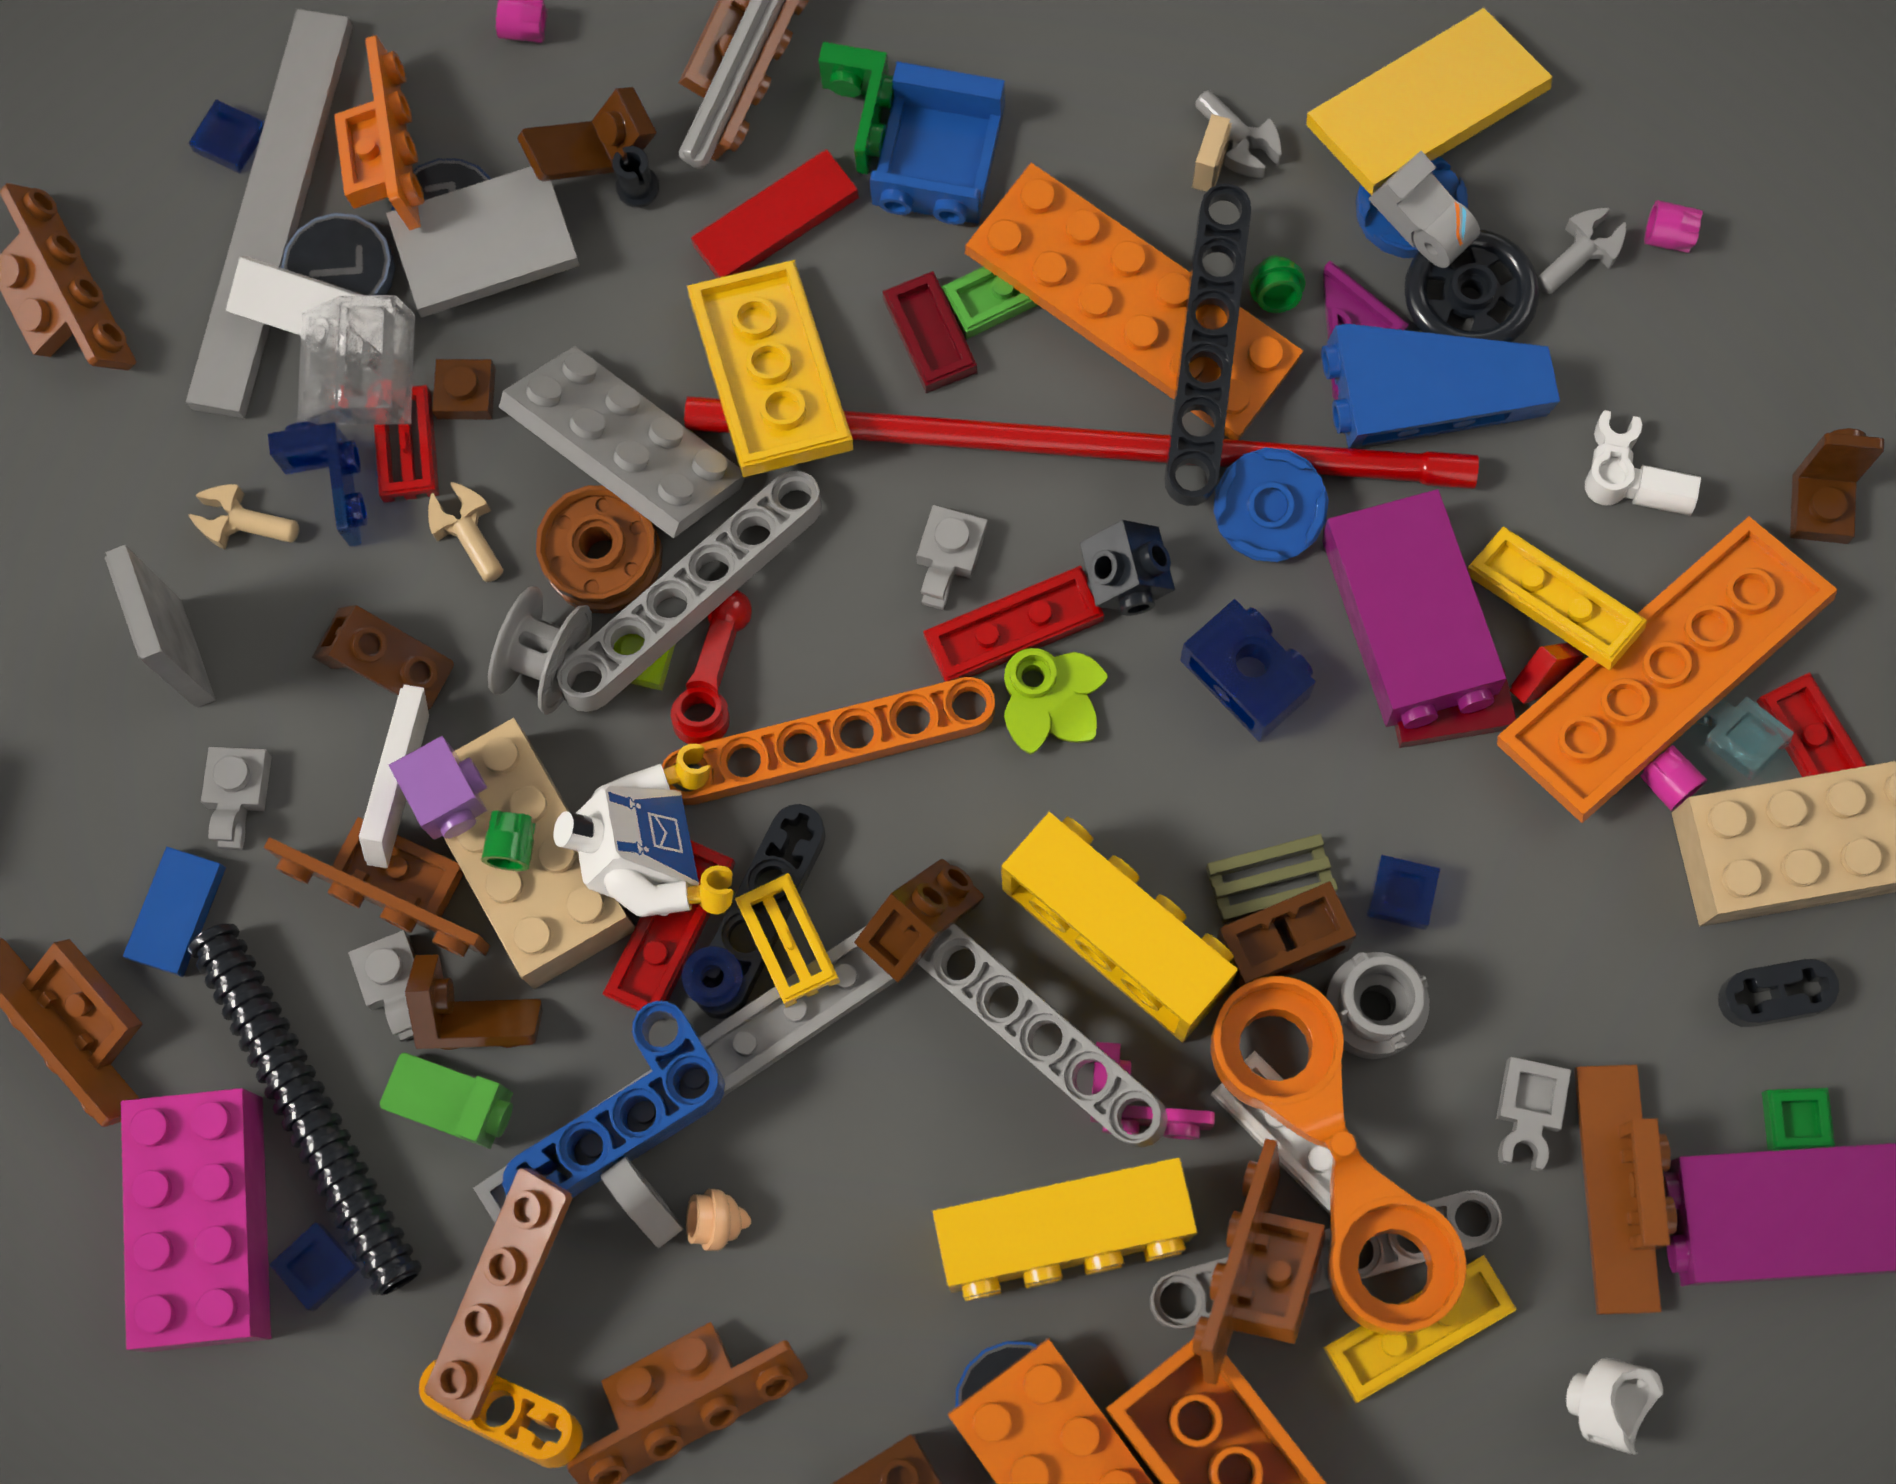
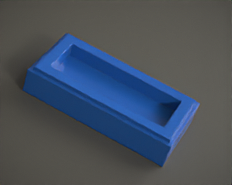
M166 846L122 957L184 977L191 959L188 946L202 931L226 867L220 863Z

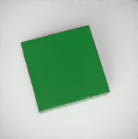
M1828 1088L1774 1089L1761 1092L1768 1151L1835 1147Z

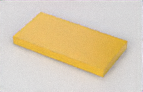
M1483 8L1308 112L1307 126L1372 196L1401 166L1422 150L1428 159L1433 161L1550 90L1552 76Z
M795 260L687 285L691 306L743 478L852 451L853 439Z

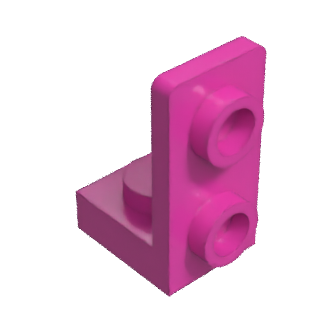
M1096 1042V1045L1131 1075V1061L1120 1060V1043ZM1094 1062L1092 1095L1100 1092L1107 1082L1106 1068L1100 1062ZM1126 1106L1121 1118L1124 1130L1128 1134L1138 1135L1139 1126H1150L1153 1120L1152 1108ZM1165 1108L1168 1119L1163 1137L1197 1140L1200 1139V1130L1210 1131L1214 1126L1215 1112ZM1091 1116L1090 1122L1099 1123ZM1103 1127L1102 1132L1111 1134L1105 1127Z

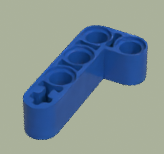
M667 1001L651 1002L643 1006L633 1020L632 1034L635 1043L652 1069V1072L515 1156L507 1164L503 1173L502 1185L506 1196L519 1169L530 1168L545 1175L559 1168L560 1165L552 1158L557 1153L559 1161L572 1173V1177L568 1179L567 1176L555 1171L545 1178L570 1192L573 1198L602 1180L600 1175L625 1156L630 1161L636 1159L708 1114L720 1104L725 1089L722 1074L691 1022L676 1005ZM664 1018L677 1021L678 1034L673 1042L664 1047H655L650 1044L649 1031L652 1025ZM694 1069H702L708 1072L709 1086L702 1096L695 1099H686L681 1096L679 1091L680 1081L687 1072ZM640 1102L654 1103L656 1119L653 1125L642 1132L631 1131L627 1124V1116L630 1109ZM589 1134L600 1135L603 1142V1152L600 1158L592 1164L579 1165L575 1158V1147L578 1141Z

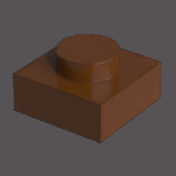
M436 359L432 411L437 420H492L496 368L491 359Z

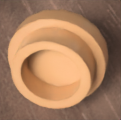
M707 1189L704 1195L693 1194L689 1200L686 1214L687 1238L690 1244H701L705 1251H719L723 1249L728 1241H733L740 1235L741 1229H746L751 1225V1218L746 1210L739 1207L734 1198L719 1189Z

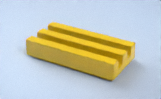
M789 873L735 898L786 1008L796 1004V1000L805 995L810 997L819 993L818 989L826 985L831 987L840 982ZM782 891L785 892L822 970L813 976L810 975L774 898V895ZM763 901L800 980L799 983L789 986L752 907Z

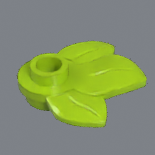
M1029 648L1016 653L1008 661L1004 673L1005 686L1011 695L1005 710L1004 719L1008 732L1019 748L1030 755L1034 754L1043 745L1049 734L1057 739L1071 743H1083L1094 740L1096 737L1097 719L1093 704L1088 695L1095 692L1107 681L1108 675L1104 669L1091 657L1077 652L1054 657L1045 650ZM1035 670L1043 675L1044 681L1037 687H1030L1023 682L1022 677L1026 672Z

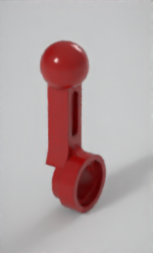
M736 590L707 616L710 626L695 672L686 683L687 690L672 705L671 720L674 732L680 740L687 744H701L721 739L729 728V709L726 700L719 694V687L736 634L747 626L752 615V606L748 597L739 590ZM695 704H708L715 709L710 718L700 722L688 720L684 716L687 709Z

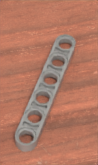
M790 471L776 477L566 658L559 667L557 678L563 698L567 704L577 711L584 712L598 710L606 705L811 526L820 516L822 509L819 486L813 476L802 471ZM795 490L804 491L811 497L807 505L799 509H788L780 503L785 494ZM750 526H763L770 531L769 537L757 545H748L739 539L743 530ZM719 561L729 567L726 575L716 581H705L698 576L700 568L708 562ZM667 598H681L687 603L686 609L677 617L665 618L656 613L657 606ZM637 634L644 638V645L634 654L621 655L613 650L615 642L624 635ZM594 671L602 676L600 684L590 692L580 693L570 688L573 678L581 672Z
M955 923L936 938L918 962L924 970L1116 1138L1132 1147L1143 1148L1153 1145L1162 1137L1167 1128L1168 1116L1165 1106L1153 1093ZM961 949L971 950L976 961L973 972L965 979L952 980L947 973V961L950 956ZM1003 986L1014 987L1019 997L1017 1008L1007 1017H994L989 1008V1001L993 992ZM1048 1023L1058 1025L1063 1036L1059 1049L1049 1056L1037 1055L1032 1044L1033 1035L1036 1030ZM1090 1062L1102 1063L1107 1071V1082L1104 1088L1093 1095L1082 1094L1076 1083L1080 1068ZM1135 1101H1145L1150 1105L1153 1112V1120L1150 1127L1144 1133L1138 1135L1128 1134L1121 1122L1125 1107Z
M1478 1190L1463 1191L1424 1202L1440 1212L1451 1223L1462 1242L1464 1251L1477 1248L1492 1241L1500 1231L1502 1224L1501 1210L1497 1202L1487 1193ZM1472 1201L1478 1203L1487 1212L1489 1223L1482 1235L1477 1237L1465 1235L1456 1225V1210L1464 1202ZM1331 1228L1325 1230V1242L1310 1294L1331 1288L1327 1267L1328 1254L1332 1244ZM1385 1233L1368 1240L1372 1256L1367 1266L1363 1269H1358L1362 1280L1423 1263L1425 1258L1422 1252L1411 1253L1404 1250L1398 1243L1396 1234ZM1228 1257L1172 1272L1160 1278L1152 1288L1149 1298L1150 1309L1155 1319L1163 1326L1176 1330L1196 1326L1200 1316L1210 1317L1214 1301L1210 1299L1212 1275L1218 1262L1226 1264ZM1172 1283H1181L1188 1286L1195 1296L1194 1310L1184 1319L1169 1317L1160 1306L1162 1290Z

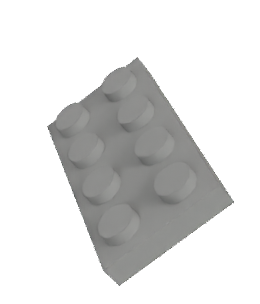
M576 346L503 390L499 404L500 409L673 539L742 488L745 477L743 478L741 469Z

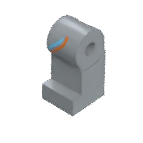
M1421 150L1401 166L1368 199L1412 247L1415 246L1434 265L1445 268L1478 238L1480 227L1472 213L1464 205L1456 201L1431 173L1436 167Z

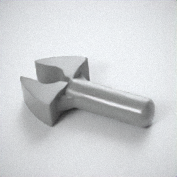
M1205 91L1197 98L1195 106L1208 120H1210L1211 114L1229 118L1230 123H1232L1229 139L1232 143V150L1225 154V167L1248 177L1263 178L1265 166L1255 156L1250 154L1249 147L1252 149H1262L1276 165H1279L1281 143L1277 129L1270 118L1259 128L1247 127L1212 91Z
M1610 208L1592 209L1571 217L1565 230L1574 236V244L1537 277L1540 290L1544 293L1552 294L1589 259H1599L1610 269L1622 248L1626 233V223H1622L1612 236L1597 238L1592 241L1593 229L1597 228L1606 219Z

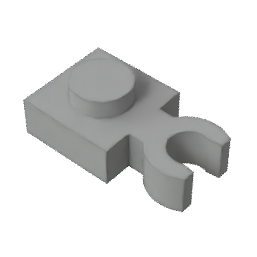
M1510 1057L1506 1060L1496 1119L1513 1122L1512 1133L1504 1137L1499 1145L1498 1158L1500 1163L1509 1164L1513 1158L1515 1145L1517 1143H1524L1533 1152L1531 1170L1540 1171L1546 1166L1549 1159V1148L1546 1140L1542 1137L1543 1129L1553 1132L1561 1130L1571 1074L1570 1069Z

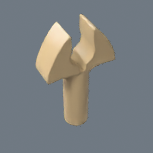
M451 482L452 488L462 503L460 510L461 518L456 519L454 515L445 514L434 493H432L428 506V520L431 533L437 541L448 534L457 536L485 582L495 581L502 575L503 568L477 526L479 516L490 512L491 509L479 494L463 485Z
M234 484L216 486L196 494V497L202 504L223 507L228 513L227 516L222 515L214 520H208L201 516L189 514L195 526L212 543L222 549H226L229 536L238 531L290 543L294 542L299 534V524L295 520L244 509L240 504L244 492L238 485Z

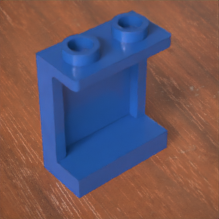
M897 61L892 80L894 92L892 108L877 171H872L869 181L872 205L880 206L883 210L896 215H907L915 212L932 215L939 221L947 224L958 225L964 222L979 224L1005 110V80Z

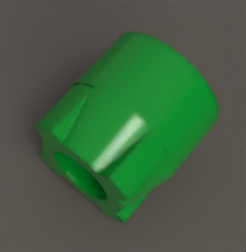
M492 811L481 861L488 866L502 870H528L536 824L532 823V816L523 813Z

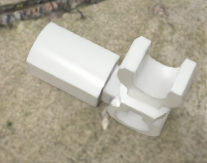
M1604 410L1599 417L1594 432L1595 440L1599 446L1594 450L1592 466L1585 480V491L1588 497L1595 503L1610 506L1619 503L1625 497L1633 499L1632 503L1635 505L1691 516L1698 500L1701 477L1642 465L1640 469L1634 468L1632 464L1633 452L1631 449L1641 433V418L1633 416L1627 433L1619 434L1614 432L1609 426L1611 411Z

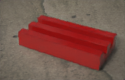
M421 385L371 392L380 498L386 503L394 502L395 497L404 496L406 500L417 499V494L424 493L428 497L432 493L435 496H439L432 398L428 386ZM416 400L423 478L417 480L415 477L410 401ZM388 403H396L402 470L401 482H393Z

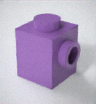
M443 736L389 764L420 826L434 840L442 835L448 839L463 834L476 824L475 817L487 811L478 794L487 789L480 772L470 757L460 761L455 750Z

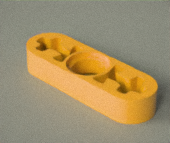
M436 1360L423 1372L419 1383L420 1397L426 1406L442 1418L547 1468L564 1466L578 1454L583 1441L582 1427L579 1421L562 1406L496 1375L479 1417L474 1420L465 1421L425 1393V1386ZM502 1396L513 1397L515 1409L509 1421L499 1427L488 1426L486 1415L492 1402ZM531 1420L550 1430L557 1428L562 1432L557 1443L552 1441L545 1443L533 1432L527 1430Z

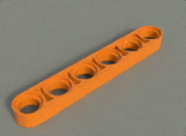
M962 677L701 743L700 745L704 747L703 758L696 764L701 767L711 766L708 780L704 786L692 791L678 790L673 784L669 787L670 790L681 792L684 805H697L977 734L985 730L993 721L995 697L990 686L983 680L975 677ZM964 692L978 693L986 702L985 711L974 720L960 718L952 708L954 700ZM908 706L922 707L930 716L928 726L918 734L905 733L897 725L898 714ZM863 720L872 726L874 735L868 745L862 748H851L842 742L841 731L850 721ZM797 734L809 735L817 742L815 755L803 763L791 761L786 757L784 751L787 741ZM741 748L755 750L761 757L758 770L748 777L736 776L728 769L730 756ZM680 749L672 752L662 764L663 769L676 765Z

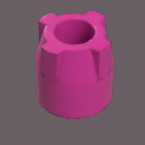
M498 0L496 12V32L498 38L541 43L544 41L547 20V8L544 5V0Z
M1656 200L1648 218L1644 238L1645 244L1689 253L1698 240L1703 211Z
M1674 745L1649 763L1640 775L1670 811H1674L1688 797H1692L1707 782L1702 773Z

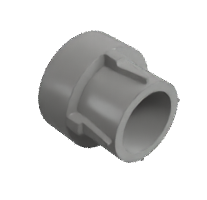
M1383 952L1358 953L1345 962L1331 978L1324 992V996L1332 1004L1340 1019L1344 1036L1343 1049L1355 1056L1366 1059L1389 1058L1405 1050L1420 1035L1428 1019L1430 1002L1426 977L1420 976L1414 967L1405 960ZM1369 991L1383 994L1391 1006L1389 1018L1382 1021L1368 1018L1360 1007L1361 995Z

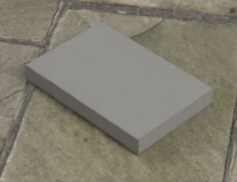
M531 166L425 200L424 204L418 206L421 227L411 231L407 228L396 210L386 213L421 318L580 266L552 182L540 181Z
M126 545L105 552V560L138 658L197 708L216 701L182 600Z

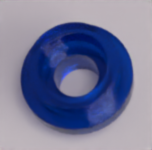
M715 946L705 947L694 952L686 961L682 972V982L687 994L693 1001L706 1007H719L730 1002L738 994L743 981L742 968L737 958L728 950ZM710 968H719L724 973L722 983L715 988H708L703 985V975Z

